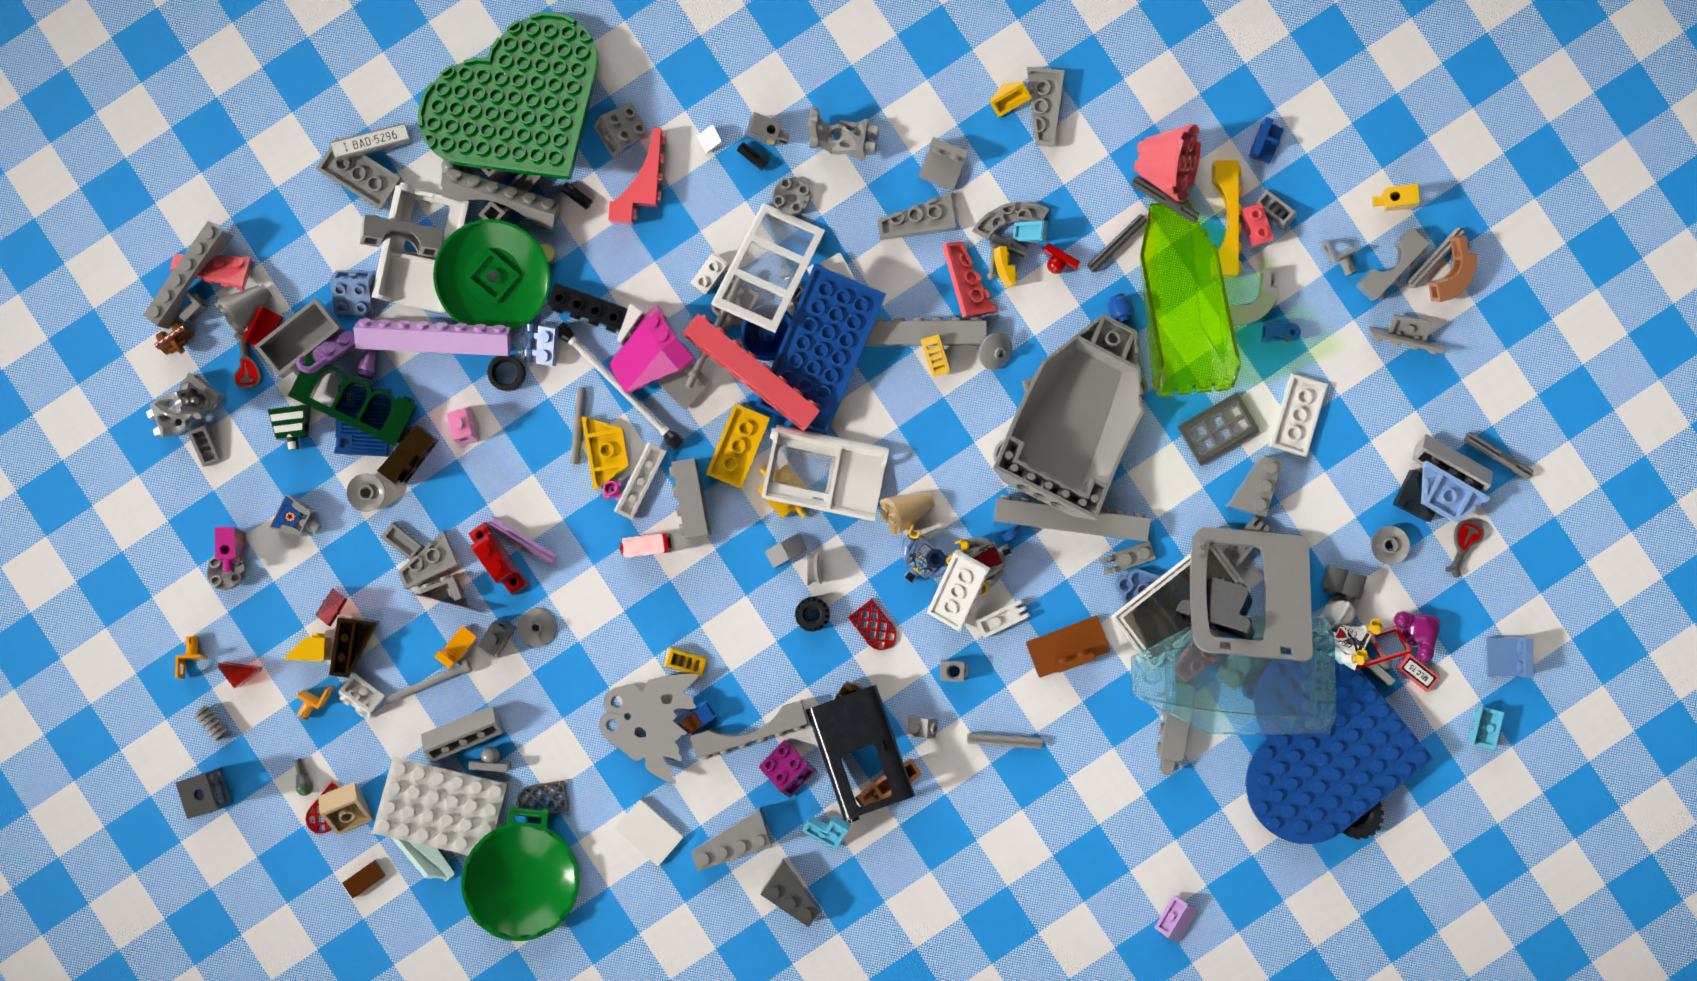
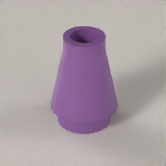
M366 349L356 369L358 370V376L372 379L373 375H376V351Z

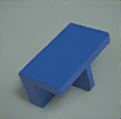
M1269 117L1262 121L1248 155L1267 164L1271 163L1276 148L1281 143L1280 138L1284 131L1283 128L1272 124L1274 119Z

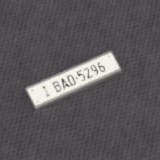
M401 123L331 141L330 146L334 159L337 162L407 144L411 140L406 124Z

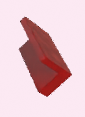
M259 306L242 340L255 346L278 328L284 317Z

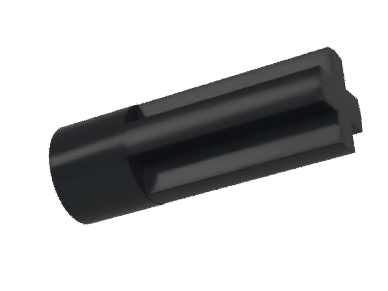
M744 142L736 150L761 171L769 163Z
M569 182L564 183L561 191L585 210L591 207L593 201Z

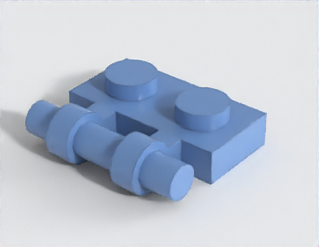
M527 324L526 331H524V337L526 338L525 348H523L524 362L531 363L533 355L536 356L535 364L556 366L559 328L540 325L538 326V332H534V324ZM533 339H537L536 349H533Z

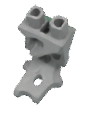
M810 108V120L808 123L810 148H822L830 154H847L860 160H865L866 155H876V142L868 141V139H878L879 128L878 126L869 125L867 118L859 122L840 120L839 124L828 125L820 116L819 108ZM833 134H838L840 138L838 140H834L831 136Z
M188 382L182 387V390L151 402V408L146 411V414L150 420H156L157 426L153 427L156 437H172L186 430L192 417L195 419L204 418V412L209 409L210 404L207 395L199 388L193 386L191 382ZM173 399L174 405L170 407L168 405L169 401ZM179 419L182 421L181 425H177Z

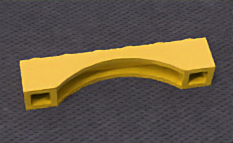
M1215 160L1212 163V184L1218 190L1223 200L1227 217L1226 233L1223 242L1212 258V278H1235L1242 269V263L1239 261V253L1242 250V244L1239 242V234H1241L1242 225L1239 223V215H1241L1242 211L1241 204H1239V196H1241L1242 191L1241 185H1239V177H1241L1242 170L1241 166H1238V160Z

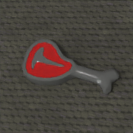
M236 332L234 337L239 341L241 358L239 360V368L233 376L236 386L244 389L257 387L263 381L262 371L258 363L249 356L247 342L242 340L245 333L239 332L237 334Z
M1462 520L1455 527L1454 544L1457 548V554L1452 565L1445 567L1446 572H1451L1454 577L1461 576L1460 565L1465 553L1469 551L1472 545L1480 542L1484 537V529L1479 524L1469 520Z

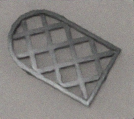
M564 780L530 785L523 788L517 796L516 804L518 808H522L525 804L530 809H535L534 806L539 802L543 805V808L550 810L548 814L569 811ZM560 783L557 788L552 786V784ZM547 785L544 790L539 788V786ZM561 785L563 788V793L558 790L561 787ZM548 787L554 790L551 796L545 792ZM528 788H533V789L531 790V792H528L527 790H525V789H528ZM535 789L541 792L538 798L532 795ZM523 791L528 794L525 800L520 798ZM556 792L562 796L559 802L553 798ZM543 794L549 798L546 803L540 801ZM529 797L536 800L532 806L526 802ZM563 799L565 801V806L561 804V801ZM550 800L556 803L554 809L547 806ZM560 806L563 810H556V808Z

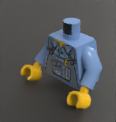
M911 525L902 548L904 563L910 568L903 577L913 583L919 574L925 579L927 577L933 579L943 575L953 553L949 557L945 555V563L942 567H930L926 562V556L929 551L937 548L919 536L921 528L918 532L913 531L914 525Z

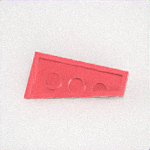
M962 241L945 243L942 247L962 317L996 313L998 309L996 305H992L989 299L990 294L987 289L983 288L980 282L981 277L973 269V262Z
M174 254L170 266L171 272H173L184 254ZM216 256L195 278H201L204 282L212 283V281L218 282L225 287L234 286L238 290L244 291L252 265L251 257Z

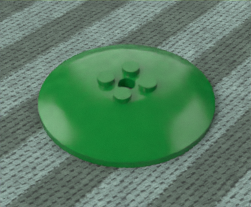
M483 219L463 225L445 240L435 259L433 279L435 291L441 305L456 322L467 325H504L505 327H511V332L531 322L543 308L550 290L551 273L542 247L530 233L507 221ZM496 271L499 275L498 280L491 281L488 278V272Z

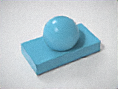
M1015 222L1013 241L1018 243L1046 241L1048 222Z

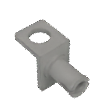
M1329 240L1320 241L1328 261H1339L1345 276L1357 270L1350 258L1351 253L1358 250L1357 247H1349L1335 255Z

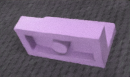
M1173 895L1154 928L1167 938L1179 943L1199 910L1178 896Z

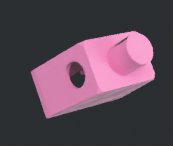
M471 406L447 413L452 438L458 445L463 446L479 442Z

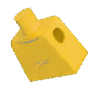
M1418 183L1388 187L1383 190L1382 194L1372 195V206H1383L1384 211L1415 209L1420 203Z

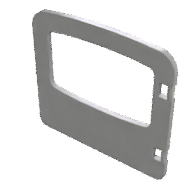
M1212 527L1201 528L1195 533L1192 540L1190 562V611L1193 640L1200 650L1215 654L1223 653L1271 659H1290L1294 661H1308L1312 657L1309 542L1306 537ZM1210 544L1255 547L1261 551L1265 583L1263 640L1223 638L1211 635L1206 592L1207 557ZM1220 643H1229L1230 649L1220 648ZM1280 648L1291 649V655L1281 654Z

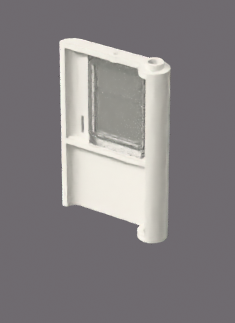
M776 425V428L771 429L770 439H773L761 498L875 522L889 448Z

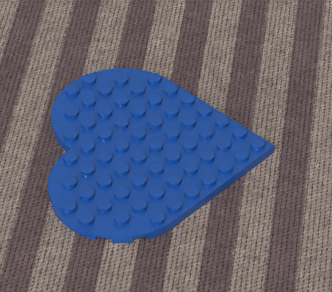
M1313 645V655L1308 661H1294L1290 659H1272L1269 661L1259 675L1253 695L1255 718L1266 739L1253 753L1246 770L1245 786L1247 800L1257 820L1268 831L1279 838L1298 844L1320 843L1337 836L1434 759L1361 669L1353 670L1345 664H1339L1334 657L1328 654L1329 647ZM1287 649L1281 652V654L1291 655V649Z

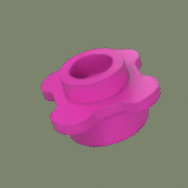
M618 480L616 482L607 481L603 485V497L605 499H619L621 497L620 487L622 483Z

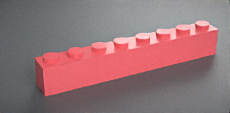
M697 314L683 331L682 336L804 431L820 412L817 408L818 405L812 400H806L802 397L803 393L794 387L792 389L787 385L788 382L780 375L777 377L772 373V368L767 364L758 362L756 360L757 357L752 352L743 350L741 348L742 345L737 340L728 338L726 336L727 333L722 328L714 327L707 316Z

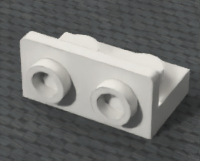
M355 673L339 690V699L344 704H350L356 708L355 711L362 717L370 718L372 712L385 698V695Z

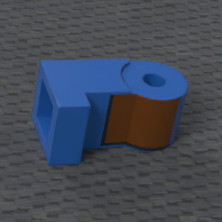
M1270 321L1262 323L1261 342L1269 343L1273 341V338H1280L1286 342H1291L1298 339L1301 335V329L1296 324Z
M706 702L678 722V724L687 732V736L716 718V714L708 702Z

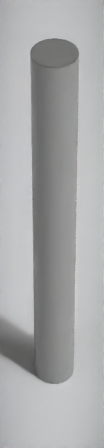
M577 388L570 464H578L585 388Z

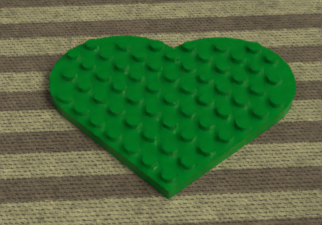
M554 12L531 14L529 18L522 21L517 20L506 28L507 31L500 38H496L487 58H470L463 60L464 62L458 65H450L439 73L440 76L426 88L419 106L418 123L421 128L422 137L427 145L443 160L460 166L571 180L599 65L598 52L589 32L585 27L576 22L575 19Z

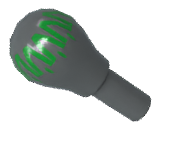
M300 758L294 760L297 772L296 791L301 796H307L313 791V783L304 771L302 759Z

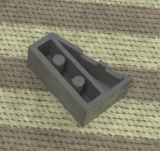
M782 859L761 890L760 895L809 927L819 913L820 906L789 868L786 861Z

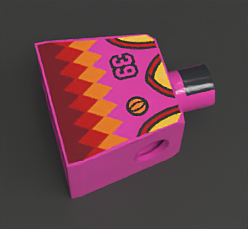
M215 527V558L223 562L224 573H234L235 562H243L245 532L236 527Z

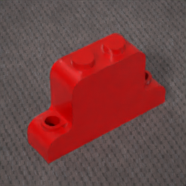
M483 522L468 533L474 542L471 545L473 552L497 584L502 583L511 595L517 594L530 584L486 522ZM479 532H483L484 536L481 539L478 538ZM513 578L517 580L515 586L511 584Z

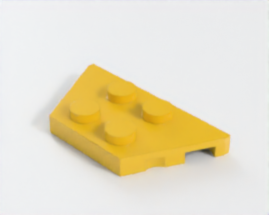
M581 417L593 489L598 490L607 481H610L629 467L623 428Z

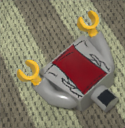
M980 537L956 541L955 544H961L959 551H963L964 554L990 568L981 588L982 593L979 596L986 594L1003 574L1005 565L1002 559L1012 555L1008 545L997 548L994 542Z

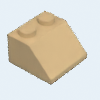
M355 782L318 796L320 815L337 835L373 821L363 792Z

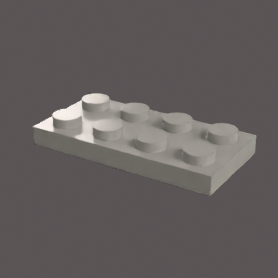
M331 146L316 168L381 211L394 193L395 186L399 185L402 180L401 177L366 155L336 162Z

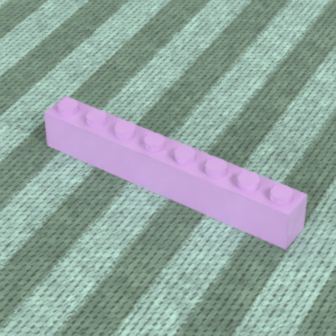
M363 318L358 320L353 327L356 349L509 356L512 350L511 327H505L504 325L447 324L446 322L435 324L428 323L427 321L415 323L407 320L395 322L388 319L374 321L369 318Z

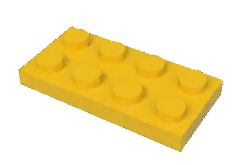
M734 404L706 475L742 489L771 418Z

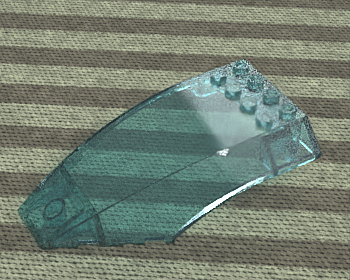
M1248 617L1252 620V626L1255 631L1252 640H1263L1265 617ZM1312 617L1313 655L1308 661H1294L1290 659H1271L1204 652L1194 643L1191 625L1131 657L1132 696L1207 734H1329L1336 718L1335 636L1327 617ZM1210 629V633L1214 637L1241 639ZM1220 643V648L1230 649V644ZM1280 648L1281 654L1291 655V649Z

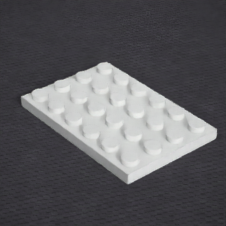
M393 756L372 834L469 855L478 841L496 828L507 783Z

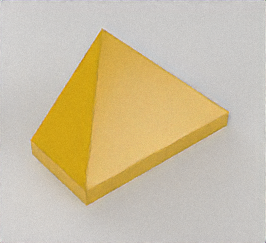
M1023 81L1002 84L989 102L997 116L1001 117L1032 97Z

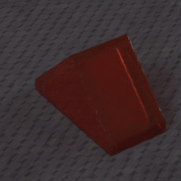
M232 662L218 663V668L233 688L241 687L262 671V666Z

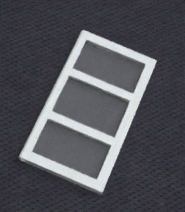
M763 203L711 304L776 333L825 230L792 215L783 214L778 209Z

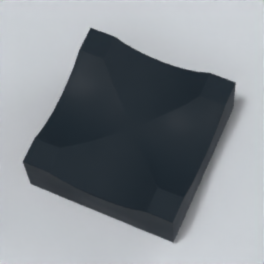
M1409 470L1392 505L1426 522H1431L1435 515V511L1421 504L1422 474L1416 470Z

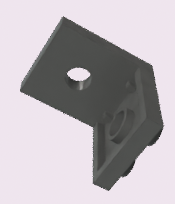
M222 767L176 782L187 819L233 804L231 795L227 790L229 789L227 781L225 782L224 774L221 772L223 771ZM198 789L203 790L204 799L197 797Z

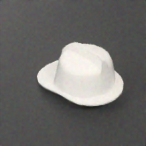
M1343 595L1332 597L1327 602L1318 621V629L1321 634H1323L1325 628L1337 633L1340 625L1350 626L1356 614L1354 602L1342 598Z

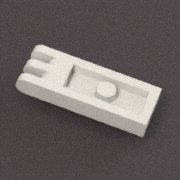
M1019 599L976 620L975 622L983 638L1029 617V612L1023 615L1020 613L1027 609L1026 606L1017 607V605L1024 602L1023 599Z

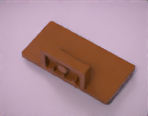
M1098 616L1087 618L1026 641L1036 672L1040 678L1054 672L1061 673L1093 661L1095 657L1110 652V647Z

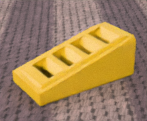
M940 335L921 339L932 376L936 377L950 373V362ZM936 343L938 344L937 346H933V347H929V348H928L929 345H933V344H936Z
M669 647L663 665L702 677L707 658ZM674 653H676L677 656L674 664H671ZM681 656H685L682 666H678ZM689 658H692L689 669H687L686 666ZM696 660H699L697 671H694Z

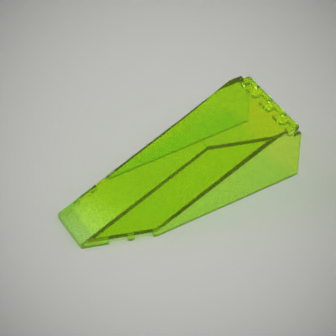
M1185 200L1184 202H1182V203H1184L1185 205H1187L1188 207H1190V208L1193 209V207L1191 206V204H1190V202H1189L1188 200ZM1153 203L1149 207L1140 253V267L1154 392L1159 397L1173 396V390H1176V395L1193 394V388H1195L1196 393L1212 392V386H1214L1215 391L1230 390V388L1235 386L1241 368V361L1217 246L1212 244L1207 236L1208 231L1202 228L1198 220L1193 223L1161 203Z

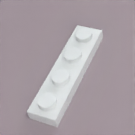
M649 442L647 443L614 509L616 513L631 520L633 519L666 453L665 450Z

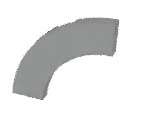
M1032 202L1007 203L988 212L975 225L972 232L989 241L998 229L1007 224L1044 221L1050 209Z

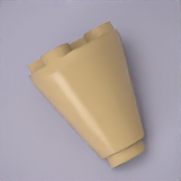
M929 492L887 497L880 500V505L883 509L880 515L884 522H888L890 532L894 536L906 530L930 511L931 507L935 506V502Z

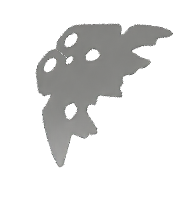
M678 674L650 679L647 681L643 691H640L638 686L632 684L608 691L604 700V707L607 713L602 715L599 725L601 733L634 761L645 757V767L648 771L667 782L675 784L676 780L670 775L673 770L665 763L663 756L682 761L679 747L675 741L679 740L681 735H686L687 732L673 721L677 717L674 710L679 708H696L693 698L684 694V691L698 678V675ZM671 694L673 697L670 704H663L661 696ZM613 696H620L622 698V705L619 708L612 706L611 699ZM629 713L631 718L626 720L623 715ZM614 719L617 721L618 727L615 731L607 729L606 723L608 720ZM641 727L646 732V737H637L635 729Z

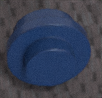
M933 549L928 552L926 562L932 568H940L945 563V554L939 549Z

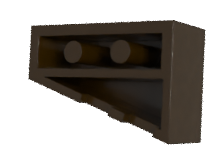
M413 426L408 431L407 437L399 443L377 471L394 484L405 486L438 443L439 439L422 426Z
M345 616L337 618L329 675L347 678L352 675L379 621Z

